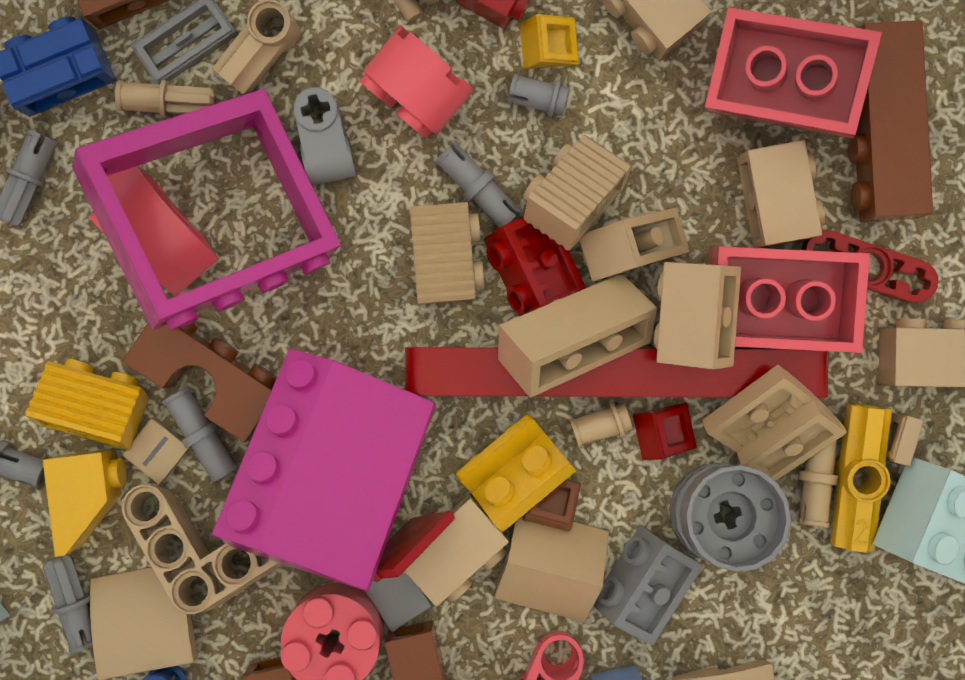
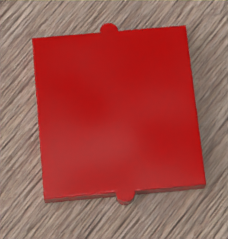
M450 510L439 513L432 511L428 515L414 517L407 521L387 541L373 580L378 582L385 578L399 577L455 520L456 517Z

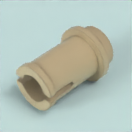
M610 402L609 408L576 419H569L579 448L618 434L620 438H624L625 432L633 430L624 403L615 405L614 402Z

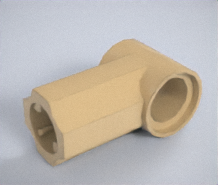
M276 0L257 2L248 13L246 26L213 66L212 70L241 94L251 93L281 54L295 46L299 37L297 22L282 3ZM274 18L284 19V27L277 36L265 37L264 28L268 21Z

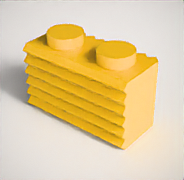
M66 359L64 365L50 361L45 363V369L41 373V379L37 382V388L33 391V398L29 401V407L26 409L25 416L41 427H47L51 430H57L129 451L150 398L144 389L139 387L140 380L120 372H112L110 378L93 374L94 368L74 359Z

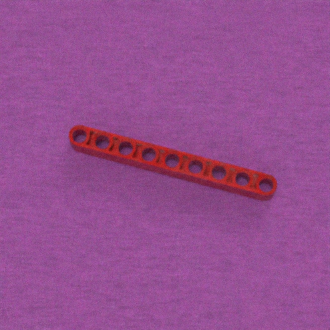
M405 347V390L418 396H528L498 361V348ZM638 348L536 395L543 397H734L779 364L817 398L828 397V351L735 349L733 367L705 369L656 363L657 349Z

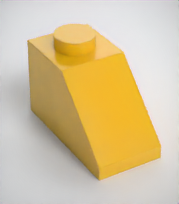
M116 448L65 454L43 460L55 557L65 556L79 549L122 495L121 487H124L126 484L127 472L123 459L117 458Z

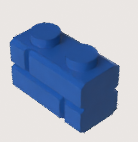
M59 18L49 24L48 32L33 38L29 35L16 36L4 43L5 49L0 51V79L3 82L2 86L10 105L15 110L31 117L117 81L95 28L83 18Z

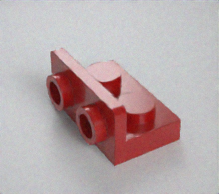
M524 217L501 226L484 238L488 260L492 267L499 272L507 289L508 303L519 316L548 305L554 300L562 299L586 289L569 250H565L563 245H558L555 240L549 239L548 235L542 234L539 229H534L531 223H526Z

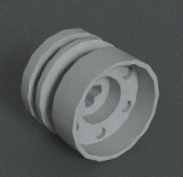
M714 463L699 466L685 474L673 490L669 506L671 528L680 544L696 557L716 567L734 572L756 570L775 559L787 542L791 526L789 502L779 484L763 471L743 465ZM719 503L731 508V512L724 515L726 523L714 520V514L720 512Z

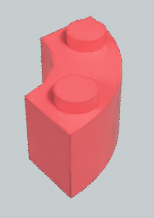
M140 166L107 176L160 285L166 288L173 296L180 294L219 260L207 239L182 214L158 183ZM93 212L90 215V218L93 221V223L103 232L99 224V221L95 213Z

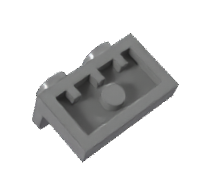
M641 525L633 537L626 543L621 556L607 578L603 580V588L593 606L612 625L653 646L704 565Z

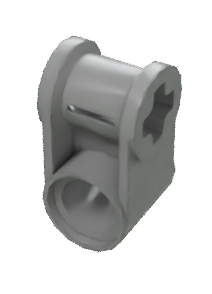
M310 87L303 90L294 102V116L301 141L302 161L311 185L314 186L357 176L356 167L351 156L349 138L345 134L341 112L334 97L327 90L320 87ZM315 103H321L324 110H330L323 113V122L315 123L311 116H306L313 112L312 105Z

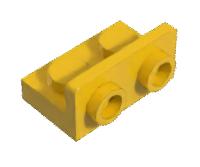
M527 414L518 422L509 426L500 437L482 452L473 456L456 473V477L472 493L492 523L503 533L575 473L576 470L531 415Z

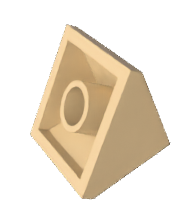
M523 515L513 523L507 546L508 552L504 557L494 598L585 622L603 588L609 531L573 521L572 529L568 532L523 520Z

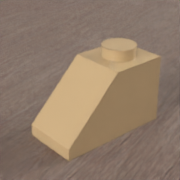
M677 207L619 220L587 232L579 240L583 250V259L588 267L592 282L690 252Z

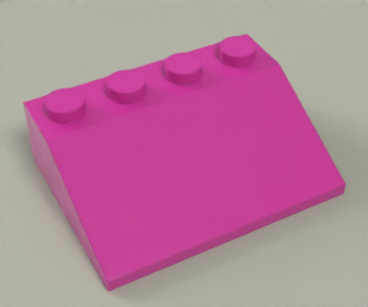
M289 348L211 535L233 548L369 592L436 407L435 402L334 360Z

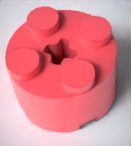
M399 25L362 70L365 75L359 81L389 107L393 108L397 102L402 106L396 114L426 139L432 132L438 135L474 92V89L464 79L460 80L452 73V68L414 34L408 33L402 25Z
M339 582L316 587L300 599L285 622L281 635V662L284 668L296 680H363L374 667L384 634L382 617L364 590ZM332 629L340 632L339 638L335 643L327 639Z

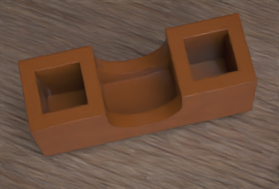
M195 322L183 328L180 326L171 331L168 325L152 331L149 323H147L122 362L162 389L175 387L182 375L193 366L205 369L212 376L216 391L213 402L203 416L245 443L251 440L277 377L257 364H254L249 369L237 361L235 358L239 352L226 342L214 337L210 343L195 333L199 327Z

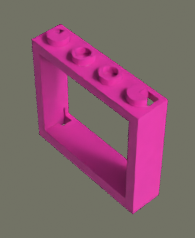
M265 89L75 149L72 169L152 331L168 325L170 331L180 326L182 328L199 319L196 314L197 312L214 306L217 312L229 309L245 300L243 293L259 287L261 293L272 291L289 281L286 275L302 269L304 275H310L317 269L331 264L328 257L341 246ZM253 127L310 243L167 299L107 176Z

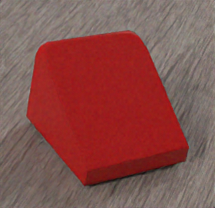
M687 402L633 414L642 460H661L697 448Z

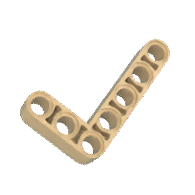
M141 484L128 491L122 501V513L130 530L170 601L177 610L185 614H197L212 610L284 565L246 552L251 561L250 569L244 577L236 576L231 568V560L239 549L224 544L212 553H209L177 497L171 490L164 487ZM155 495L160 504L159 511L153 519L148 520L144 515L143 505L148 497ZM176 535L182 540L183 553L174 562L167 556L166 545ZM196 577L202 578L208 587L207 596L201 604L196 603L189 593L190 585Z

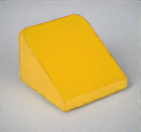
M535 14L520 23L524 70L579 65L575 18Z

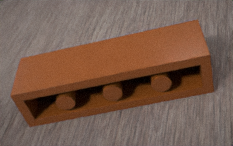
M923 21L864 23L859 28L882 32L856 135L853 139H849L848 143L849 160L852 164H856L857 182L852 185L851 189L852 207L855 211H859V222L917 219L933 214Z

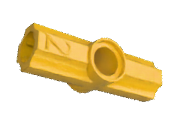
M846 403L844 427L847 433L842 436L840 458L834 466V475H838V485H836L829 541L834 547L865 553L875 551V545L872 543L877 534L881 499L886 495L891 484L890 474L885 467L892 409ZM866 466L868 472L866 481L862 485L854 487V474L858 469Z

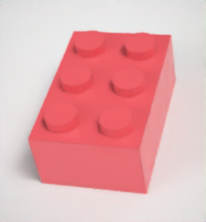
M728 7L705 108L710 113L853 139L856 135L882 32Z
M723 246L709 247V265L741 266L735 347L862 353L870 253Z

